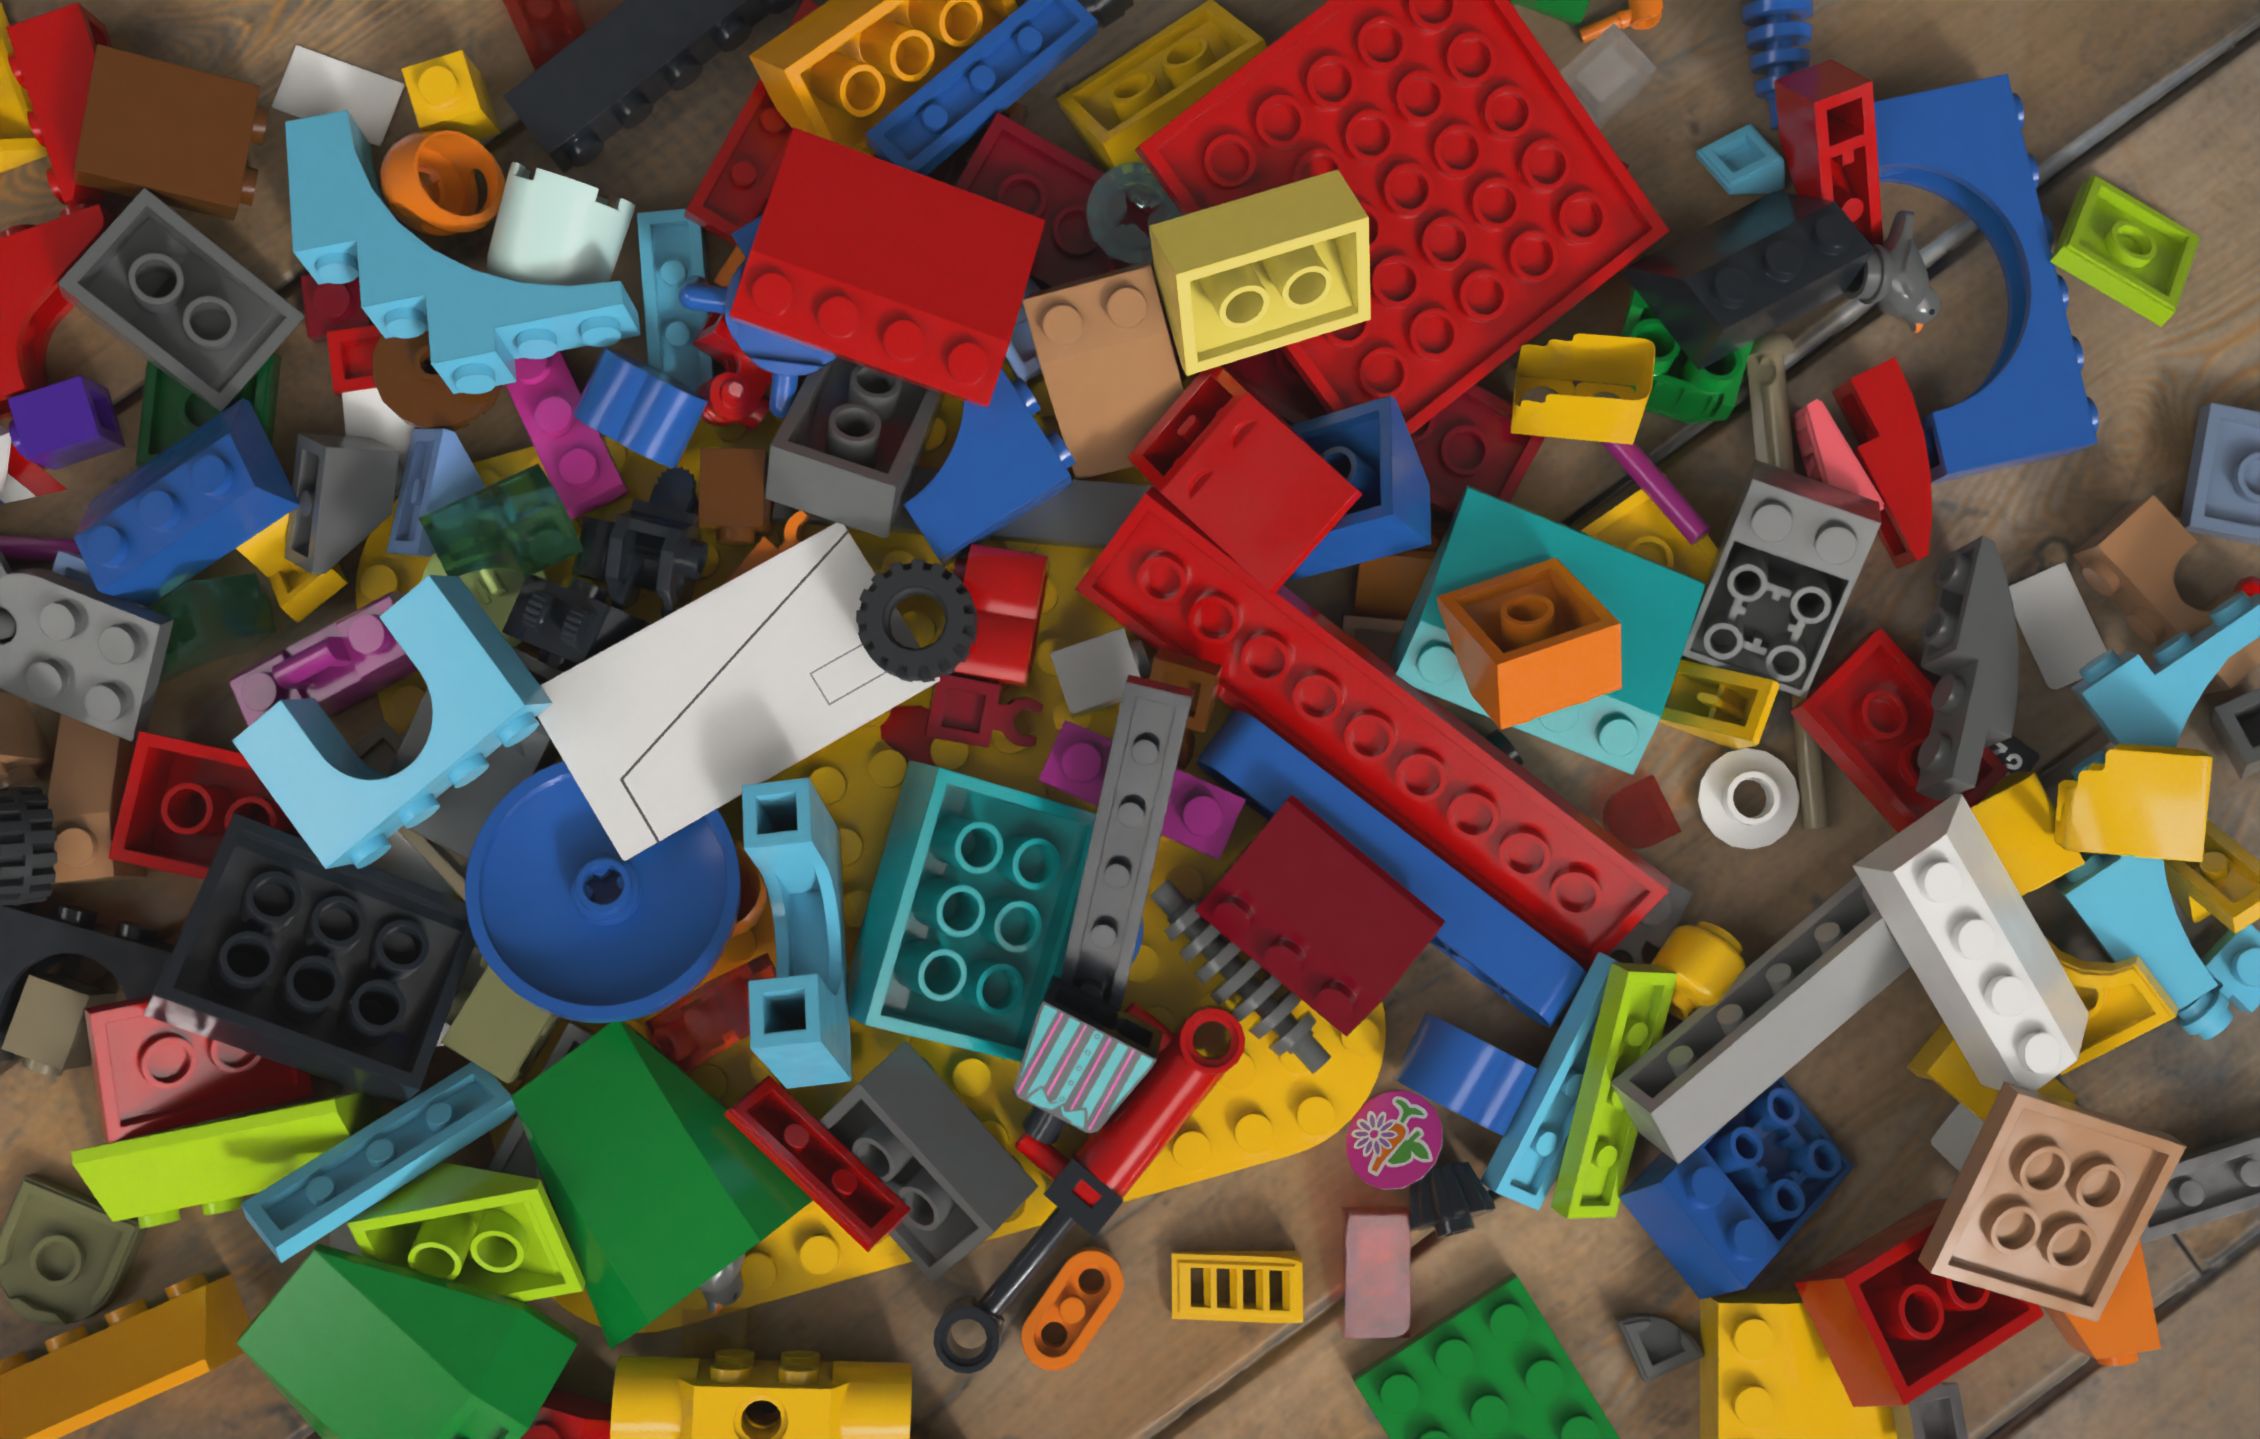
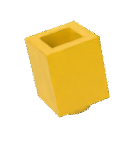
M463 50L401 69L419 128L422 131H456L475 140H481L501 133L484 77Z

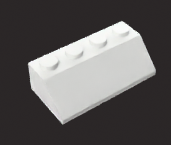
M1962 794L1952 795L1853 865L1861 882L1982 1086L2000 1091L2003 1082L2037 1091L2078 1060L2089 1012Z

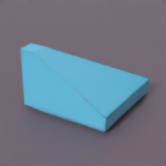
M1751 123L1696 151V158L1729 195L1768 194L1785 189L1784 159Z

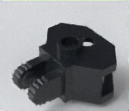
M682 466L681 468H667V471L661 472V477L657 478L658 484L654 485L649 501L644 502L634 499L631 509L619 514L609 539L605 571L611 605L616 609L625 611L637 603L642 588L656 591L657 596L663 600L662 618L691 602L695 579L699 580L705 569L708 543L701 541L697 517L699 501L695 491L697 486L694 474H690L689 469L684 470Z
M527 573L502 632L541 648L537 660L565 672L651 624L605 604L609 592L588 582L572 577L568 588L552 581Z

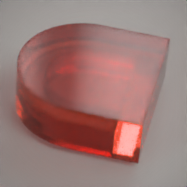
M1653 774L1617 790L1607 800L1603 810L1605 830L1630 849L1648 848L1682 832Z

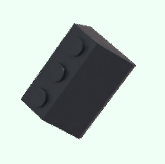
M1774 191L1628 266L1624 275L1696 368L1701 370L1846 292L1874 251V248L1835 201Z

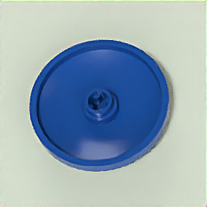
M564 761L542 769L525 779L498 803L477 835L471 850L465 880V905L472 935L482 956L495 974L514 993L534 1007L561 1018L585 1023H613L637 1019L655 1013L688 994L708 975L723 955L737 922L741 900V872L736 848L730 831L717 809L624 861Z

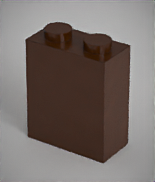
M97 44L74 168L73 183L134 198L146 188L168 206L234 221L239 209V203L252 206L258 169L248 167L246 163L250 143L262 146L267 125L269 108L257 105L260 86Z

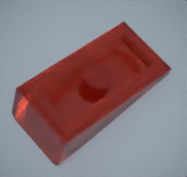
M1406 1206L1341 1207L1345 1339L1410 1338V1211Z

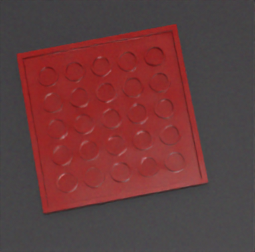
M1329 0L1135 149L1136 153L1182 215L1337 169L1339 170L1369 217L1371 320L1280 347V349L1328 414L1391 395L1398 402L1410 435L1521 349L1522 345L1535 338L1669 232L1663 220L1509 0Z

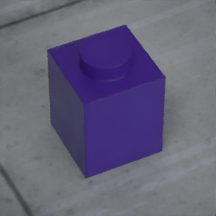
M81 375L7 399L13 416V420L9 422L10 437L17 451L26 460L52 470H57L126 447L109 389Z

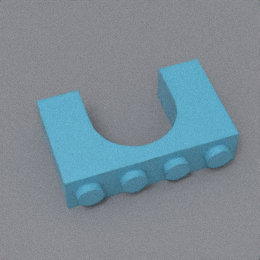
M428 575L380 616L382 622L421 673L427 684L432 701V725L428 740L419 756L407 768L395 775H390L377 771L364 763L351 749L315 698L280 700L232 740L325 869L354 864L357 869H360L379 859L391 848V844L387 840L403 825L406 829L412 828L433 815L440 807L436 798L452 785L455 788H460L483 774L489 767V763L485 758L502 744L505 747H510L528 737L539 726L535 717L553 703L459 576Z
M809 777L742 785L744 850L764 879L772 910L776 942V978L748 981L751 1050L787 1089L851 1082L852 1061L840 831Z

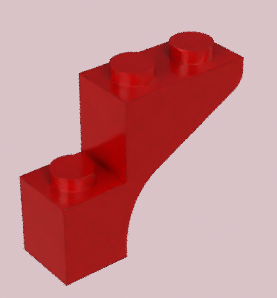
M81 203L63 209L59 213V218L39 225L22 224L12 226L0 233V420L12 416L7 399L49 386L46 373V354L49 340L56 326L74 307V305L62 297L57 283L118 217L100 204Z

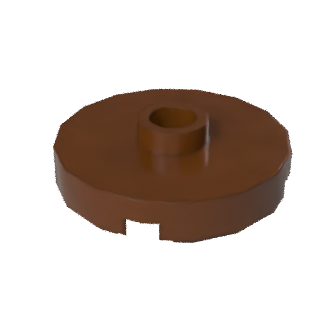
M425 331L418 337L407 339L397 337L385 339L381 334L373 353V381L382 401L406 424L420 429L444 428L457 431L468 426V422L475 420L480 414L484 416L495 405L503 385L495 386L491 391L482 394H453L439 374L427 373V364L431 360L428 331Z

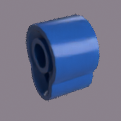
M604 347L574 409L573 415L582 423L619 442L632 451L665 466L676 468L706 408L708 400L693 391L686 384L659 369L618 350Z
M1426 1012L1392 1079L1483 1127L1504 1136L1537 1069Z

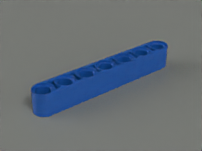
M1234 709L1197 758L1196 763L1204 772L1231 793L1246 799L1244 803L1268 821L1291 794L1445 920L1442 928L1430 941L1433 946L1535 1022L1551 1028L1584 981L1587 972L1571 957L1246 712Z

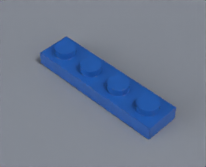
M1028 0L866 133L867 145L881 160L926 176L993 121L997 113L1001 114L1092 39L1098 32V21L1078 0Z

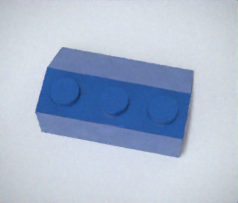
M1389 395L1290 425L1362 493V496L1286 582L1431 545L1430 485L1396 399Z
M242 398L92 499L74 535V540L98 592L148 607L299 507L300 504L251 402Z

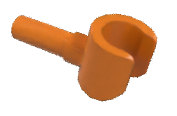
M1627 0V10L1618 11L1616 14L1579 28L1578 33L1581 42L1584 44L1618 29H1625L1630 26L1635 30H1647L1655 27L1662 17L1663 0Z

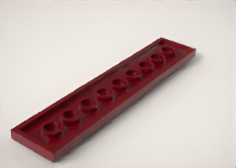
M1000 113L996 114L955 185L957 188L1046 220L1029 276L1037 286L1043 289L1151 260L1154 271L1149 226L1180 217L1178 214ZM1164 309V313H1165V317H1166V321H1167V325H1168L1170 337H1171V340H1172V344H1173V348H1174V352H1175L1177 364H1178V366L1182 367V366H1181L1180 359H1179V356H1178V352H1177V349H1176V346H1175V342H1174V339H1173V336H1172V332H1171V329H1170V326H1169V322H1168V319H1167V316H1166V312H1165V309ZM1280 348L1221 365L1253 390L1289 425L1328 414ZM1475 384L1410 435L1430 485V508L1451 520L1467 485L1510 502L1545 437L1512 434L1513 405Z

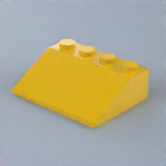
M1738 1290L1700 1300V1349L1704 1354V1357L1700 1358V1439H1897L1892 1406L1853 1407L1798 1291Z

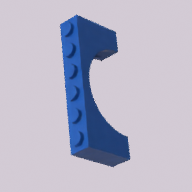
M2008 74L1874 102L1879 182L1899 183L1921 188L1947 200L1966 214L1982 231L1992 246L2000 263L2007 290L2008 315L2006 331L1998 356L1986 377L1960 403L1932 412L1920 419L1925 435L1931 484L2067 456L2098 443L2096 438L2099 425L2098 411L2094 401L2090 397H2086L2081 376L2084 364L2083 350L2077 337L2071 335L2066 314L2069 303L2066 282L2061 275L2056 273L2055 265L2050 262L2052 258L2051 249L2054 243L2053 227L2049 217L2041 212L2036 191L2039 183L2038 165L2034 156L2027 153L2021 130L2024 124V108L2018 94L2012 93Z
M763 215L731 234L746 258L752 248ZM1002 368L989 406L980 408L964 402L960 429L950 455L932 481L915 497L904 504L944 567L968 553L971 544L980 545L984 543L994 533L1072 485L1071 475L1067 468L1076 463L1073 456L1056 431L1045 436L1032 415L1040 411L1041 408L1024 380L1020 377L1011 383Z

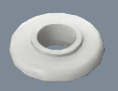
M1744 748L1727 752L1709 766L1700 782L1698 804L1702 820L1714 836L1730 846L1752 850L1769 846L1787 834L1797 817L1800 796L1795 777L1783 761L1767 751ZM1744 780H1753L1760 784L1766 796L1763 811L1751 818L1740 814L1733 801L1735 788Z

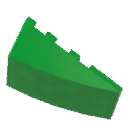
M626 1021L609 1023L511 1095L567 1241L586 1281V1290L610 1350L661 1316L813 1201L724 1116L729 1109L714 1095L710 1096L686 1076L687 1072Z

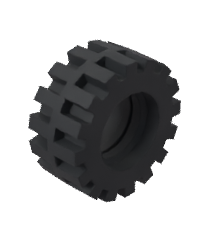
M912 559L909 564L902 565L901 562L889 565L890 570L884 574L878 572L871 579L872 585L868 590H863L859 599L861 606L860 610H856V623L859 627L858 635L863 647L880 668L901 680L909 682L922 681L925 683L935 681L936 677L942 675L948 676L955 671L954 668L960 662L964 663L970 655L969 650L972 644H975L977 638V611L969 591L955 574H952L944 566L935 562L932 565L925 563L924 560ZM924 595L933 598L942 606L945 614L944 630L937 641L927 647L918 649L905 647L896 641L892 634L890 625L892 612L898 603L907 597Z
M40 787L0 788V905L44 902L53 891L51 883H55L56 872L54 864L57 863V852L54 850V842L57 841L56 829L52 828L54 817L52 809H48V797L46 794H43V789Z

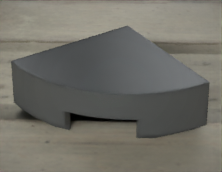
M1630 1313L1615 1318L1637 1371L1644 1382H1648L1704 1357L1696 1341L1681 1327L1664 1317L1649 1313Z

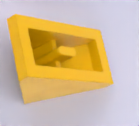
M1680 660L1659 722L1732 750L1757 746L1780 684L1775 680Z

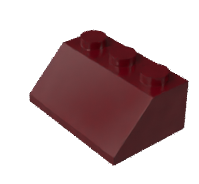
M1292 794L1225 870L1194 910L1346 1037L1384 1000L1445 923L1444 919Z

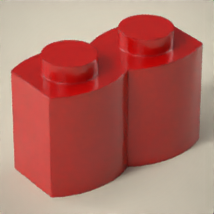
M971 544L968 559L957 558L953 574L962 581L973 599L977 611L978 633L975 644L973 643L969 650L970 655L964 663L960 662L954 668L955 671L951 673L952 675L1024 688L1029 687L1050 569L1048 556Z

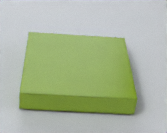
M2091 174L2077 191L2050 262L2162 327L2176 312L2200 237L2100 177Z

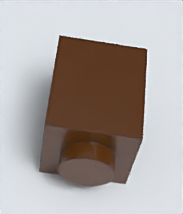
M700 449L698 525L708 534L716 535V543L731 546H750L755 544V535L773 536L772 513L774 501L765 499L769 453L766 449Z

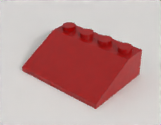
M793 127L729 317L730 320L980 408L988 407L1011 341L1046 220Z

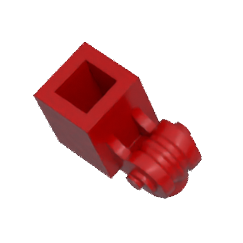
M710 312L692 345L723 365L725 373L702 383L696 389L698 394L708 400L701 418L713 426L725 427L732 423H737L752 431L760 424L770 409V398L764 393L772 381V372L760 368L741 350L727 327L725 314Z

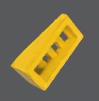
M1299 1250L1171 1251L1172 1319L1303 1323V1261ZM1191 1268H1203L1204 1303H1191ZM1217 1269H1229L1230 1302L1217 1303ZM1243 1269L1255 1270L1256 1302H1243ZM1269 1270L1282 1271V1302H1270Z

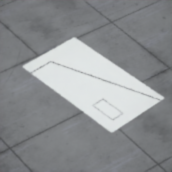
M835 523L540 685L553 703L537 715L622 860L630 859L742 794V785L757 784L768 780L940 681V677H936L935 681L925 683L922 681L909 682L901 680L880 668L863 647L858 635L859 627L856 623V610H860V596L864 589L868 590L872 585L871 579L875 576V573L845 525ZM895 608L892 612L890 625L896 641L905 647L921 648L899 611Z

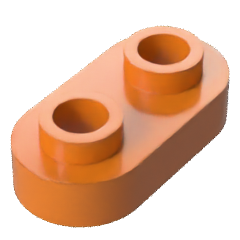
M1085 1247L1075 1251L1065 1260L1024 1321L1021 1342L1026 1356L1036 1366L1045 1370L1056 1371L1074 1364L1121 1298L1124 1287L1123 1270L1113 1254L1099 1247ZM1089 1268L1099 1270L1104 1277L1103 1285L1096 1290L1084 1288L1079 1280V1276L1084 1270ZM1050 1322H1058L1065 1327L1067 1336L1059 1343H1051L1043 1336L1042 1329Z

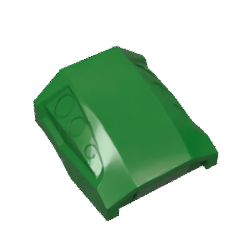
M1643 254V256L1641 257V259L1647 257L1648 255H1644V254ZM1632 286L1620 336L1647 339L1655 345L1652 389L1644 411L1685 423L1727 420L1735 407L1743 373L1754 341L1698 370ZM1630 386L1636 392V386Z

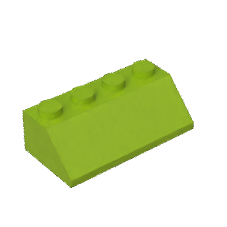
M358 1091L172 1128L70 1152L72 1165L111 1221L115 1222L138 1217L139 1228L142 1229L181 1220L180 1208L201 1204L203 1216L242 1208L243 1196L263 1191L383 1116L380 1098Z

